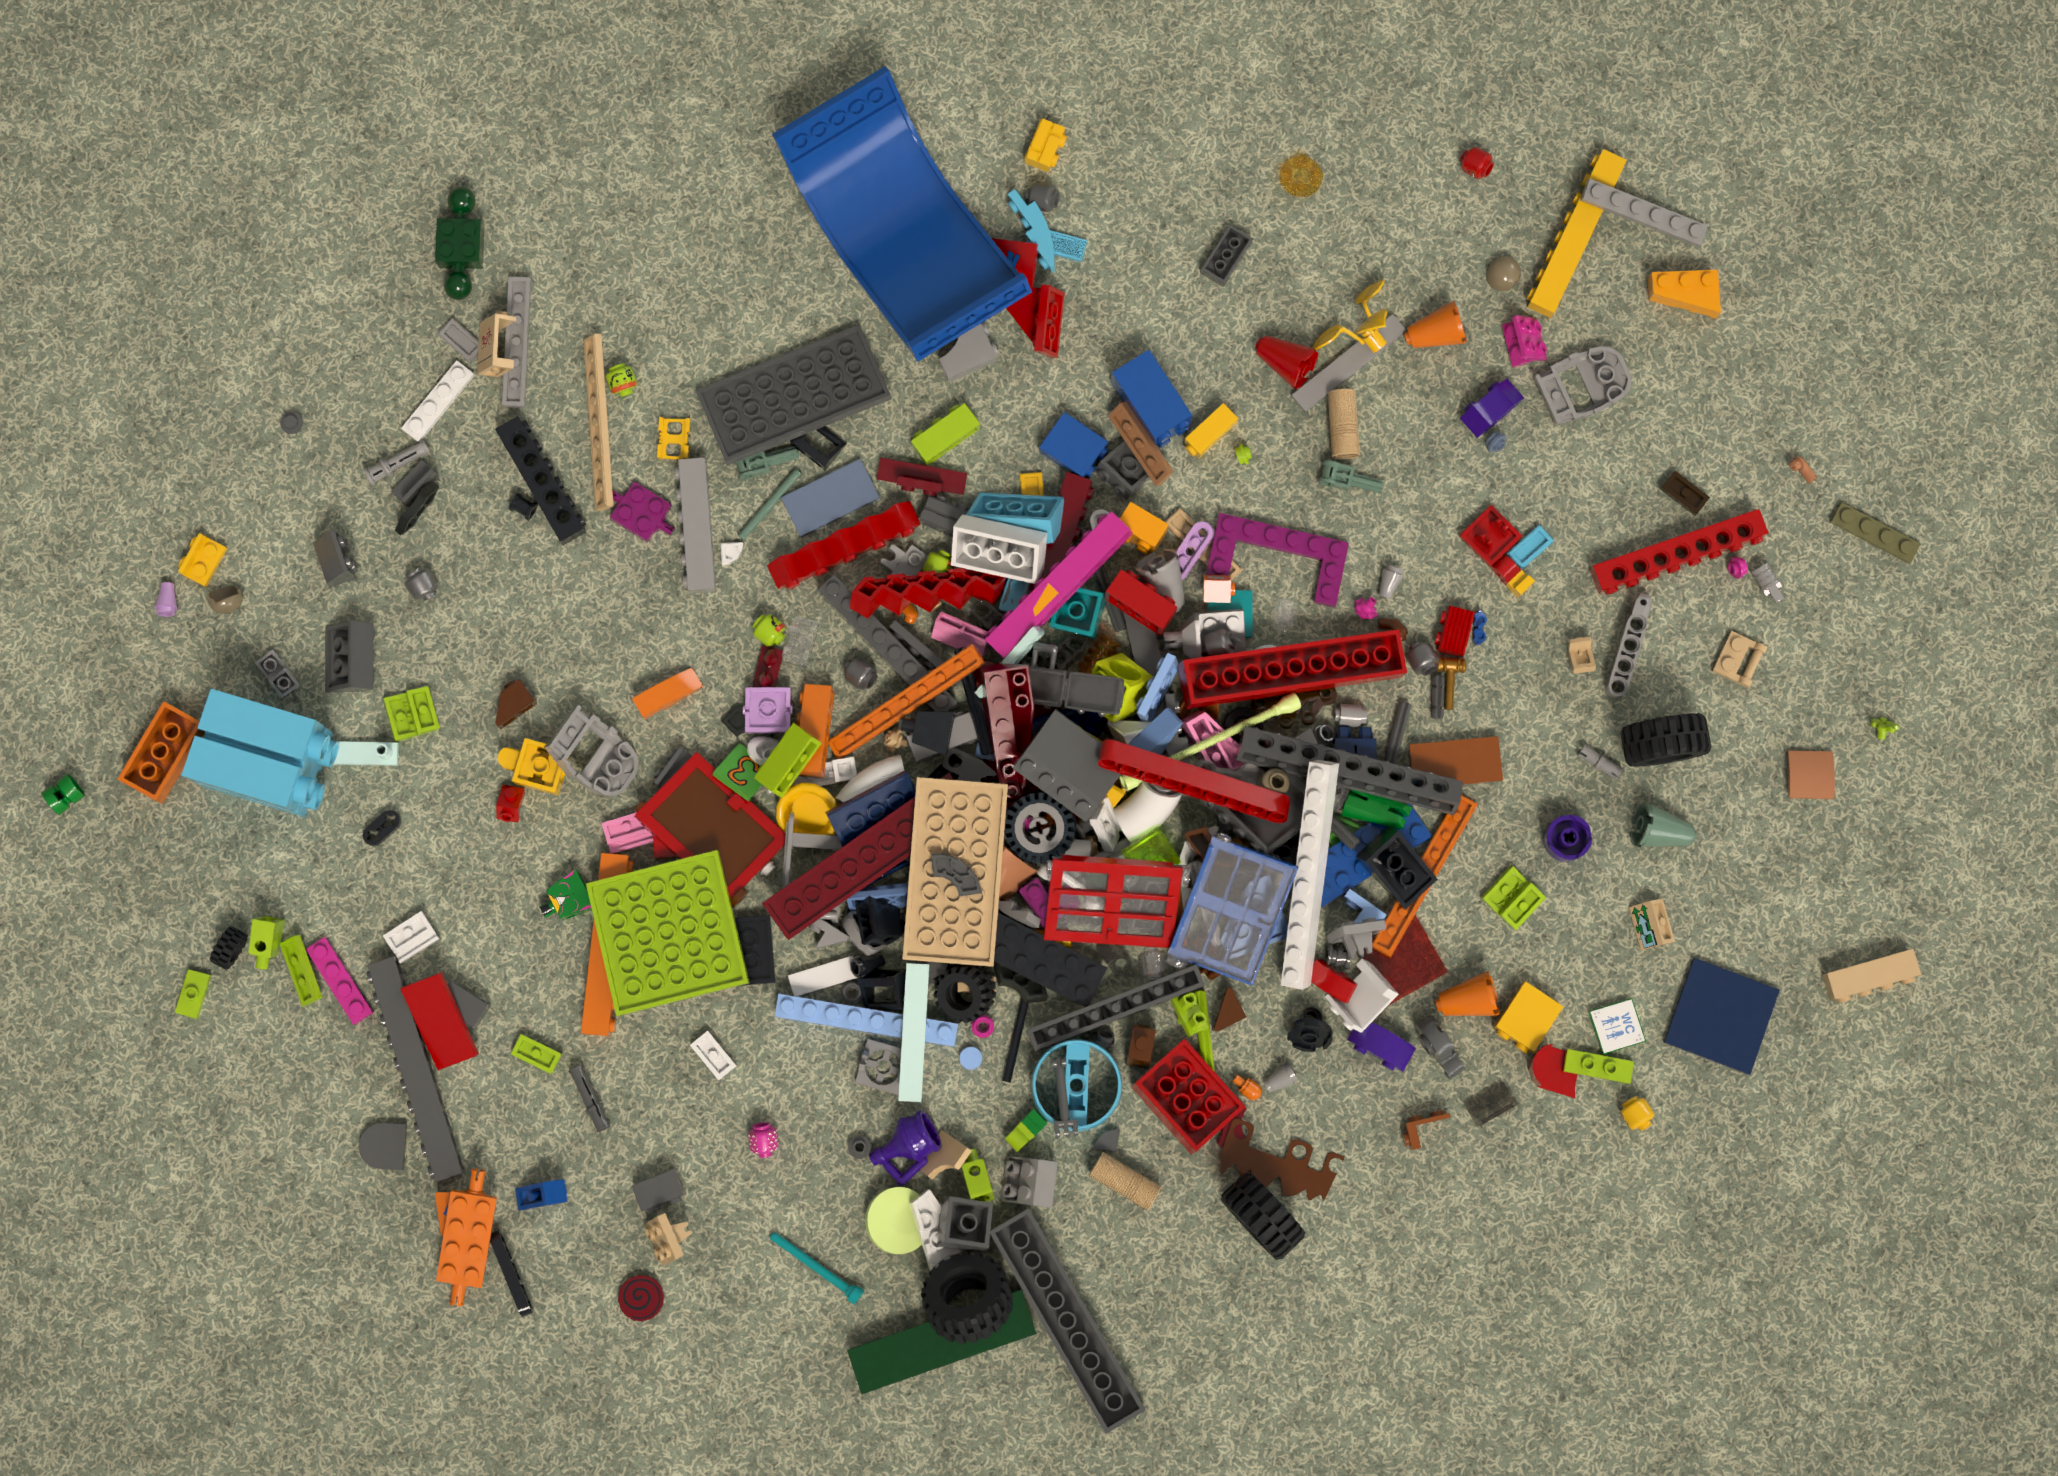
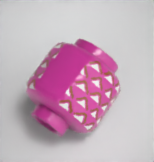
M768 1122L754 1124L747 1134L750 1151L758 1154L760 1158L772 1156V1152L779 1147L777 1130L774 1126H770Z

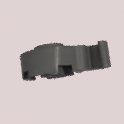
M1429 1015L1415 1025L1419 1034L1418 1039L1425 1051L1430 1056L1433 1055L1450 1080L1464 1071L1465 1067L1456 1055L1455 1047L1447 1033L1442 1031L1439 1026L1436 1027L1435 1024L1438 1021L1432 1015Z

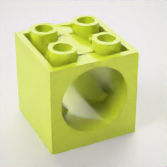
M1123 653L1097 661L1091 673L1122 678L1124 680L1125 690L1120 713L1118 715L1106 714L1104 717L1115 723L1136 715L1138 711L1136 706L1141 697L1145 698L1148 692L1146 689L1151 677H1153Z

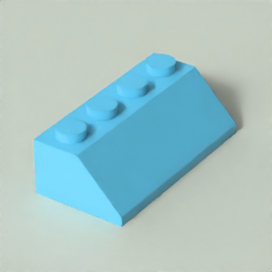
M980 492L966 515L1046 532V544L1054 543L1060 533L1064 497Z

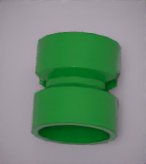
M68 773L57 780L56 786L51 785L41 792L44 800L58 815L69 809L70 803L75 804L86 796L78 783ZM60 793L65 796L63 799L60 797Z

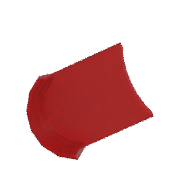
M1553 1044L1540 1048L1533 1054L1529 1062L1531 1080L1539 1088L1576 1099L1575 1087L1578 1074L1562 1071L1566 1051L1552 1047Z

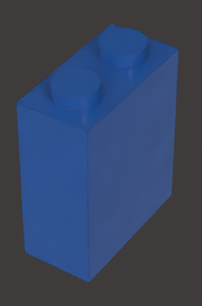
M1065 412L1039 447V453L1067 472L1084 478H1090L1096 469L1095 463L1098 459H1104L1109 450L1107 449V440Z

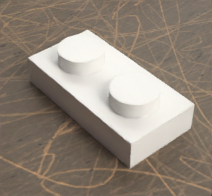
M706 1031L690 1045L718 1080H721L736 1067V1064L709 1031Z

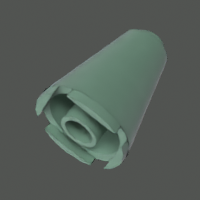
M1644 802V804H1640L1633 815L1631 824H1636L1635 832H1630V839L1634 846L1679 847L1689 846L1695 841L1696 830H1694L1692 824L1650 803Z

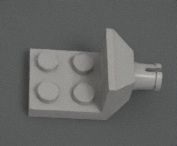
M1243 609L1194 612L1182 625V630L1164 632L1165 650L1183 648V653L1191 659L1206 657L1201 648V645L1204 644V636L1216 630L1225 629L1227 632L1230 631L1235 638L1236 648H1234V653L1246 651Z

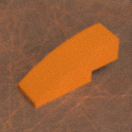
M690 668L633 697L632 700L644 720L701 689L703 685L694 670Z

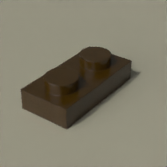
M1676 471L1670 475L1660 488L1661 491L1694 516L1698 514L1710 498Z

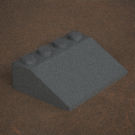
M1056 709L1013 765L1015 771L1085 822L1100 805L1121 775L1101 768L1098 765L1101 742Z

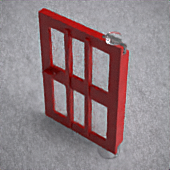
M1075 855L1053 856L1052 860H1047L1046 874H1050L1044 940L1170 947L1174 937L1180 887L1187 888L1189 883V865H1178L1165 861Z

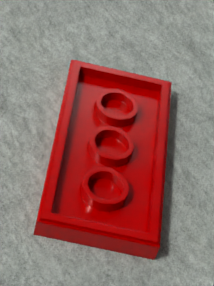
M442 971L400 988L437 1070L473 1058L479 1054Z

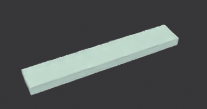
M906 963L898 1101L922 1102L929 964Z

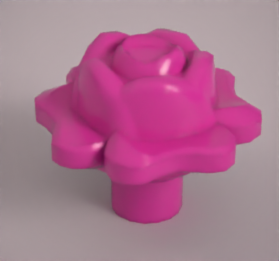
M1369 597L1368 600L1360 598L1354 601L1356 605L1355 613L1360 618L1372 619L1378 616L1376 613L1377 609L1374 607L1377 601L1373 597Z

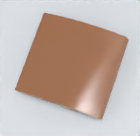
M1788 751L1787 787L1789 798L1834 799L1835 771L1833 751Z
M1003 846L999 898L1004 901L1005 899H1010L1037 872L1034 865L1021 859L1015 851L1013 852V850L1006 846Z

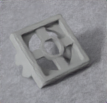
M868 1039L862 1054L855 1083L899 1095L900 1068L892 1066L889 1059L892 1052L898 1057L901 1064V1048ZM885 1050L883 1058L877 1061L868 1059L873 1053ZM880 1061H887L890 1064L889 1072L885 1074L879 1073L877 1064ZM866 1066L875 1069V1072L878 1074L876 1082L872 1081L868 1076ZM890 1073L898 1075L891 1083L882 1084L884 1076Z

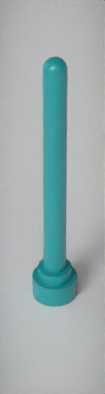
M772 1232L770 1234V1240L843 1291L847 1301L853 1305L858 1302L865 1291L858 1285L854 1286L852 1284L850 1286L778 1233Z

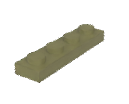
M1842 502L1839 504L1830 522L1908 564L1912 562L1920 546L1919 542Z

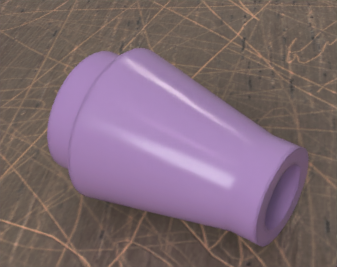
M161 583L154 607L157 610L156 614L159 616L171 617L177 611L173 583Z

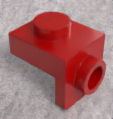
M502 785L496 804L497 819L505 822H519V811L524 799L525 788Z

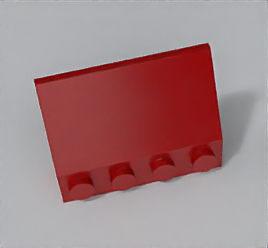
M1183 1039L1131 1086L1135 1093L1191 1155L1197 1152L1246 1107L1186 1039Z

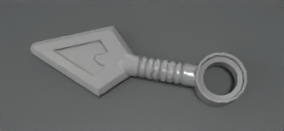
M1199 760L1194 765L1201 768L1202 765L1207 764L1209 771L1237 778L1253 785H1257L1259 776L1267 771L1260 766L1244 763L1238 769L1215 767L1212 762L1206 760Z

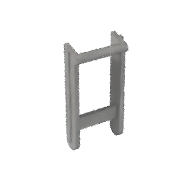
M790 812L789 821H787L782 888L789 884L792 846L839 850L842 847L837 836L793 833L794 812ZM839 905L820 919H829L831 924L838 923Z

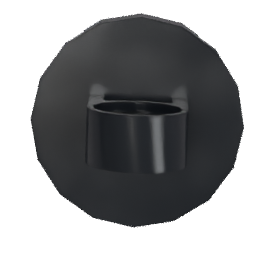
M1308 1007L1303 1011L1299 1020L1289 1025L1287 1040H1290L1292 1046L1298 1050L1315 1052L1316 1048L1323 1047L1324 1050L1331 1045L1333 1031L1331 1026L1322 1021V1014L1318 1009ZM1306 1015H1312L1315 1019L1306 1018Z

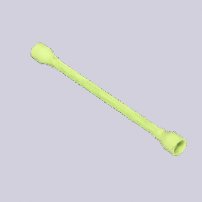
M1292 692L1282 697L1277 704L1271 706L1268 710L1208 737V739L1206 738L1193 746L1185 748L1169 758L1178 761L1183 760L1213 744L1215 745L1223 741V739L1225 740L1238 734V732L1240 733L1244 730L1245 726L1251 727L1273 716L1292 713L1301 708L1300 700ZM1122 774L1119 776L1120 782L1126 791L1137 787L1142 782Z

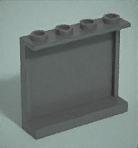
M1286 773L1290 785L1285 795L1290 798L1288 819L1285 823H1274L1204 800L1202 802L1206 808L1212 809L1217 814L1218 819L1223 824H1227L1233 830L1234 835L1238 839L1243 840L1250 849L1270 855L1300 831L1306 784L1296 775Z

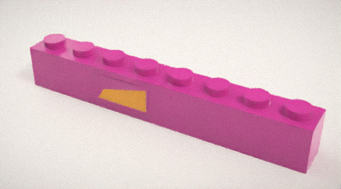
M1112 511L1108 515L1104 514L1097 521L1098 525L1092 531L1088 530L1082 536V542L1077 547L1072 546L1065 555L1067 557L1061 563L1057 562L1051 567V573L1045 579L1041 578L1034 585L1035 589L1029 595L1025 594L1019 600V606L1014 611L1009 610L1003 616V622L998 627L994 626L988 631V637L985 641L1003 659L1032 627H1042L1133 534L1131 529Z

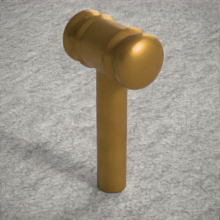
M1439 657L1436 671L1446 672L1444 710H1453L1455 672L1464 674L1467 662L1465 658Z

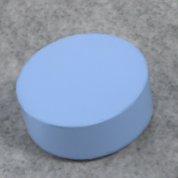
M967 1047L960 1054V1063L965 1069L974 1070L981 1065L982 1054L975 1047Z

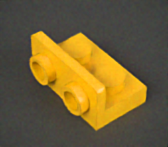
M199 533L190 542V550L187 556L180 560L178 572L184 577L207 587L228 548Z

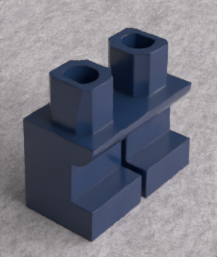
M1338 727L1336 738L1333 741L1334 749H1342L1349 753L1365 755L1377 760L1376 739H1373L1371 727H1359L1358 739L1350 738V727Z

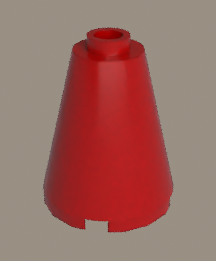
M1268 335L1264 338L1261 337L1255 345L1256 355L1295 389L1301 388L1308 380L1305 376L1309 370L1313 372L1319 353L1314 348Z

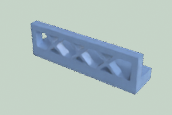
M908 883L871 886L861 889L847 899L850 912L856 910L855 906L868 896L895 905L897 908L907 907Z

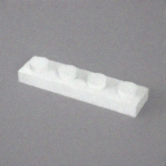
M456 360L401 429L418 443L421 442L475 376L474 373Z

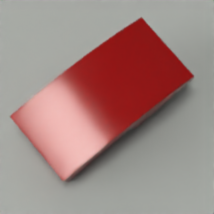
M1322 959L1315 960L1311 982L1334 998L1348 1003L1358 984L1345 973L1336 972Z

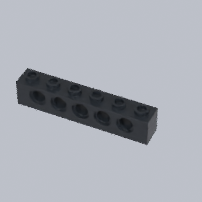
M517 416L495 429L561 544L565 545L585 534L586 532L583 527L586 526L584 519L580 513L575 515L572 509L575 507L570 495L564 496L561 489L565 487L558 476L553 477L551 470L554 469L547 457L543 459L539 453L543 449L538 440H532L528 434L532 430L527 421L521 422ZM518 439H526L524 446H515ZM536 457L537 462L534 465H526L528 458ZM540 476H548L545 484L537 483ZM552 494L559 495V499L555 503L548 502V498ZM562 513L570 514L566 522L559 521V516Z

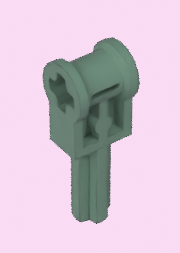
M793 446L765 454L763 451L735 462L740 474L738 479L743 481L770 473L769 467L798 459V449Z
M1323 460L1322 462L1324 466L1322 476L1318 479V483L1321 485L1348 491L1350 486L1376 493H1381L1384 482L1382 480L1355 474V467L1331 460Z

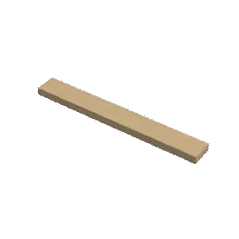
M594 333L585 338L583 342L595 510L604 511L613 507L602 335Z

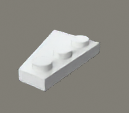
M930 1189L925 1190L909 1203L930 1271L933 1267L937 1268L939 1266L938 1263L943 1259L946 1261L950 1259V1256L957 1255L962 1251L937 1246L941 1205Z

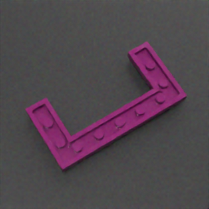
M1219 513L1206 575H1229L1236 541L1316 559L1322 562L1313 603L1336 607L1349 545L1348 542Z

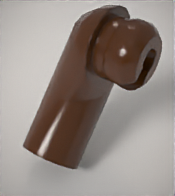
M1378 619V629H1399L1401 641L1406 640L1408 629L1398 619Z

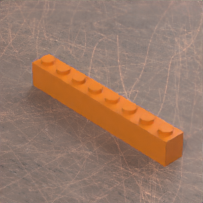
M601 853L598 880L633 872L634 861H630L631 857L628 855ZM594 921L581 1034L611 1037V1032H615L616 1019H613V1010L615 1009Z

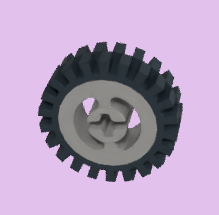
M1032 793L1020 798L1007 813L1008 817L1005 819L1006 829H1004L1007 835L1006 840L1013 852L1015 851L1020 858H1024L1026 861L1035 863L1051 862L1053 858L1058 859L1070 849L1075 839L1076 819L1072 814L1073 812L1047 793ZM1041 812H1046L1056 822L1055 836L1052 840L1048 839V835L1052 830V827L1043 829V834L1040 831L1031 833L1032 836L1040 839V844L1033 843L1025 832L1026 820L1030 815L1033 816L1029 829L1037 827L1039 821L1041 824L1050 823L1048 819L1041 817Z

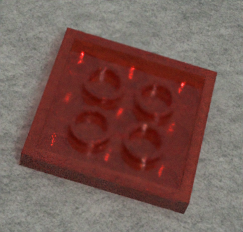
M1416 915L1391 958L1373 948L1370 954H1367L1364 948V957L1361 958L1372 963L1399 994L1389 1005L1448 973ZM1376 935L1372 936V942L1374 941Z

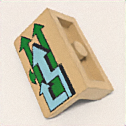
M1663 898L1629 907L1641 950L1675 942Z

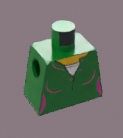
M577 869L572 870L547 889L546 892L550 901L539 906L545 918L557 912L562 920L592 911L587 887Z

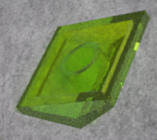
M1158 826L1120 851L1125 859L1173 862V866L1181 863Z

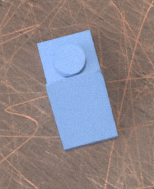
M1351 889L1343 896V899L1346 900V906L1354 911L1360 910V913L1354 920L1355 924L1363 923L1362 920L1376 918V921H1381L1386 917L1385 913Z

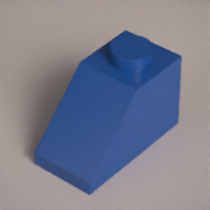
M564 1179L515 1188L518 1211L568 1202Z

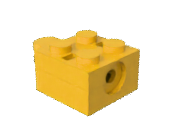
M525 738L521 750L511 747H505L500 750L498 762L503 768L515 771L512 779L513 783L559 796L565 773L551 755L546 752L544 748L545 743Z

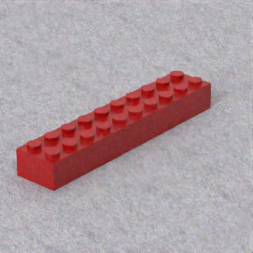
M1399 629L1186 659L1178 664L1185 709L1286 695L1292 692L1300 693L1397 679L1407 674Z

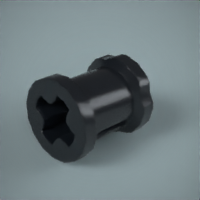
M517 493L509 505V510L522 514L529 521L536 512L538 503H531L524 499L522 494Z

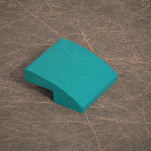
M1235 590V596H1231L1230 603L1208 602V611L1243 609L1245 638H1252V590Z

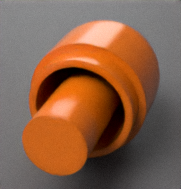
M1238 1074L1233 1078L1232 1082L1239 1086L1238 1090L1247 1099L1257 1100L1260 1098L1262 1088L1254 1080L1248 1077L1243 1079Z

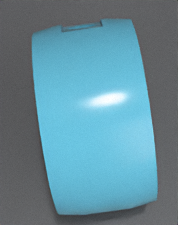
M1082 1039L1062 1041L1045 1051L1034 1067L1031 1078L1033 1102L1042 1117L1054 1125L1056 1120L1045 1112L1038 1100L1036 1076L1041 1064L1050 1054L1067 1046L1065 1081L1070 1120L1077 1119L1078 1132L1087 1131L1104 1123L1116 1110L1122 1094L1121 1072L1112 1055L1100 1045ZM1091 1048L1102 1054L1112 1066L1116 1076L1117 1091L1114 1103L1108 1113L1098 1121L1087 1125L1089 1049ZM1074 1079H1079L1083 1083V1089L1079 1092H1074L1070 1088V1082Z

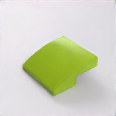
M428 686L383 698L394 742L440 729Z
M1511 865L1480 897L1514 930H1517L1546 899L1532 882H1528Z

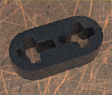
M392 810L382 813L363 831L365 843L370 846L382 844L401 826L400 815ZM387 816L396 817L394 819V826L389 824L385 828L382 827L387 823ZM379 829H381V831L377 834V837L379 839L377 841H374L373 839L369 841V832H377Z

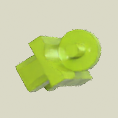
M1192 992L1175 997L1170 1001L1178 1016L1176 1021L1179 1025L1182 1024L1188 1037L1198 1032L1206 1031L1209 1028L1206 1022L1207 1018L1201 1012L1196 1002L1197 998Z

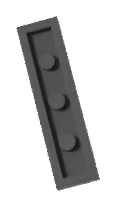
M896 620L889 626L892 631L891 634L900 643L902 641L909 646L907 650L914 657L921 656L925 660L923 664L932 671L944 663ZM962 680L955 683L954 686L957 688L962 683Z

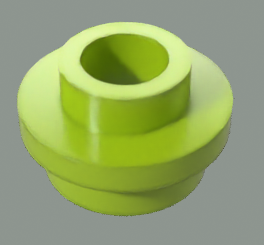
M1241 443L1239 447L1235 448V452L1240 465L1244 463L1248 465L1250 464L1249 459L1252 458L1249 446H1244Z

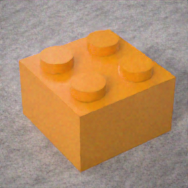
M1132 502L1129 503L1120 517V520L1133 533L1124 543L1128 544L1131 542L1137 546L1136 549L1144 555L1155 552L1167 534L1169 524Z

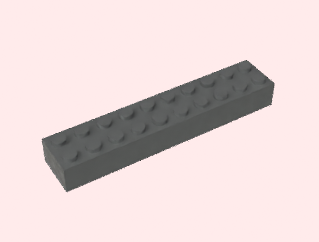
M1029 1208L992 1229L990 1234L1104 1432L1107 1434L1144 1412L1146 1409Z

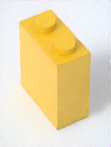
M1525 981L1520 985L1493 1028L1497 1030L1496 1035L1505 1041L1511 1039L1517 1043L1515 1047L1525 1054L1528 1051L1533 1053L1564 1006Z

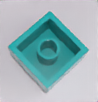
M1079 588L1052 616L1049 627L1096 639L1106 601L1105 594Z

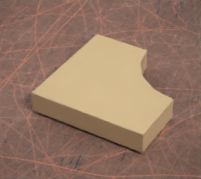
M943 1130L939 1133L942 1148L937 1152L933 1151L927 1156L928 1163L920 1170L932 1180L945 1169L954 1168L959 1170L972 1152Z

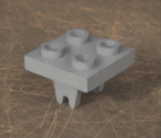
M1376 918L1362 920L1363 923L1355 924V921L1344 922L1342 926L1333 928L1334 931L1327 935L1328 944L1344 942L1351 960L1356 958L1355 952L1359 958H1363L1364 948L1367 954L1372 953V936L1386 929L1385 920L1376 921Z

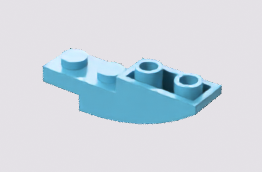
M1014 189L1008 193V206L1014 214L1018 212L1022 217L1020 222L1027 230L1025 233L1026 242L1038 244L1037 254L1040 258L1037 260L1044 270L1048 268L1052 274L1055 272V253L1047 222L1035 201L1027 206Z

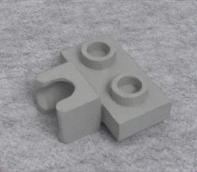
M891 544L888 550L893 554L894 559L889 561L882 558L878 563L892 572L890 575L904 573L905 576L917 575V572L921 571L928 556L913 545L905 553L894 544Z

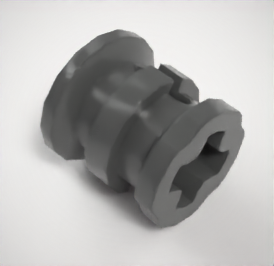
M1332 944L1328 945L1325 955V963L1327 965L1332 963L1336 967L1343 965L1344 968H1348L1351 959L1347 949L1342 950V947L1337 946V948H1333Z

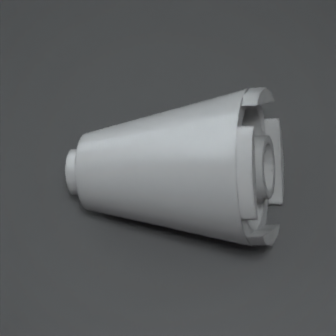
M1162 549L1163 553L1159 555L1156 552H1152L1137 562L1138 568H1135L1144 583H1149L1157 589L1156 593L1162 597L1167 595L1176 602L1174 604L1177 606L1176 612H1179L1185 604L1178 554L1173 549Z

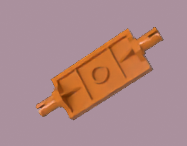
M478 1168L471 1169L469 1188L465 1191L452 1189L450 1192L436 1281L452 1284L449 1304L454 1306L457 1297V1306H464L467 1286L482 1288L497 1197L487 1195L482 1190L486 1170L480 1169L477 1178Z

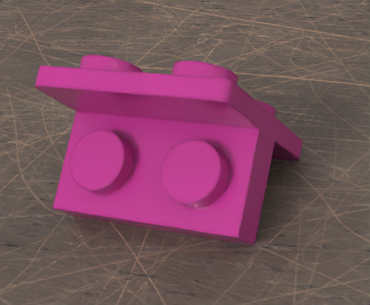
M1516 315L1512 317L1513 321L1502 325L1512 367H1519L1535 360H1547V347L1542 340V328L1536 318Z

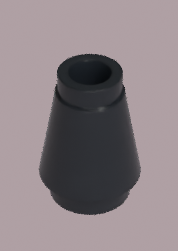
M881 954L855 956L850 961V969L855 977H865L885 966V959Z

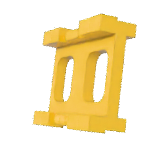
M659 417L658 430L660 431V440L657 447V458L671 460L688 459L690 418L664 419V417ZM670 422L681 423V434H668V424ZM680 444V455L667 456V445Z

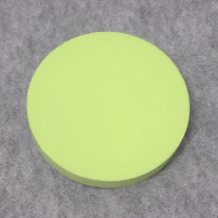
M904 1187L888 1188L878 1193L870 1202L865 1215L866 1231L871 1241L880 1250L890 1254H906L922 1245L909 1204L919 1196L917 1192Z

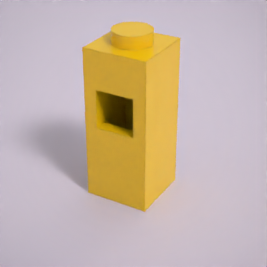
M1223 403L1185 438V450L1192 457L1196 455L1200 459L1238 423L1239 418Z

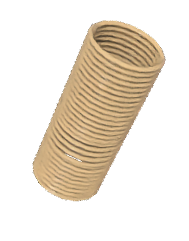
M1346 388L1331 390L1328 392L1330 440L1332 444L1331 455L1334 459H1353L1359 457L1360 445L1359 429H1357L1356 391Z
M1102 1152L1089 1174V1177L1097 1180V1182L1099 1181V1183L1109 1187V1189L1111 1188V1190L1119 1193V1195L1121 1194V1196L1126 1197V1199L1142 1207V1209L1144 1208L1146 1211L1150 1209L1162 1186L1148 1179V1177L1142 1176V1174L1135 1172L1134 1169L1132 1170V1168L1124 1165V1163L1122 1164V1162L1120 1163V1161L1112 1158V1156L1110 1157V1155L1108 1156L1104 1152Z

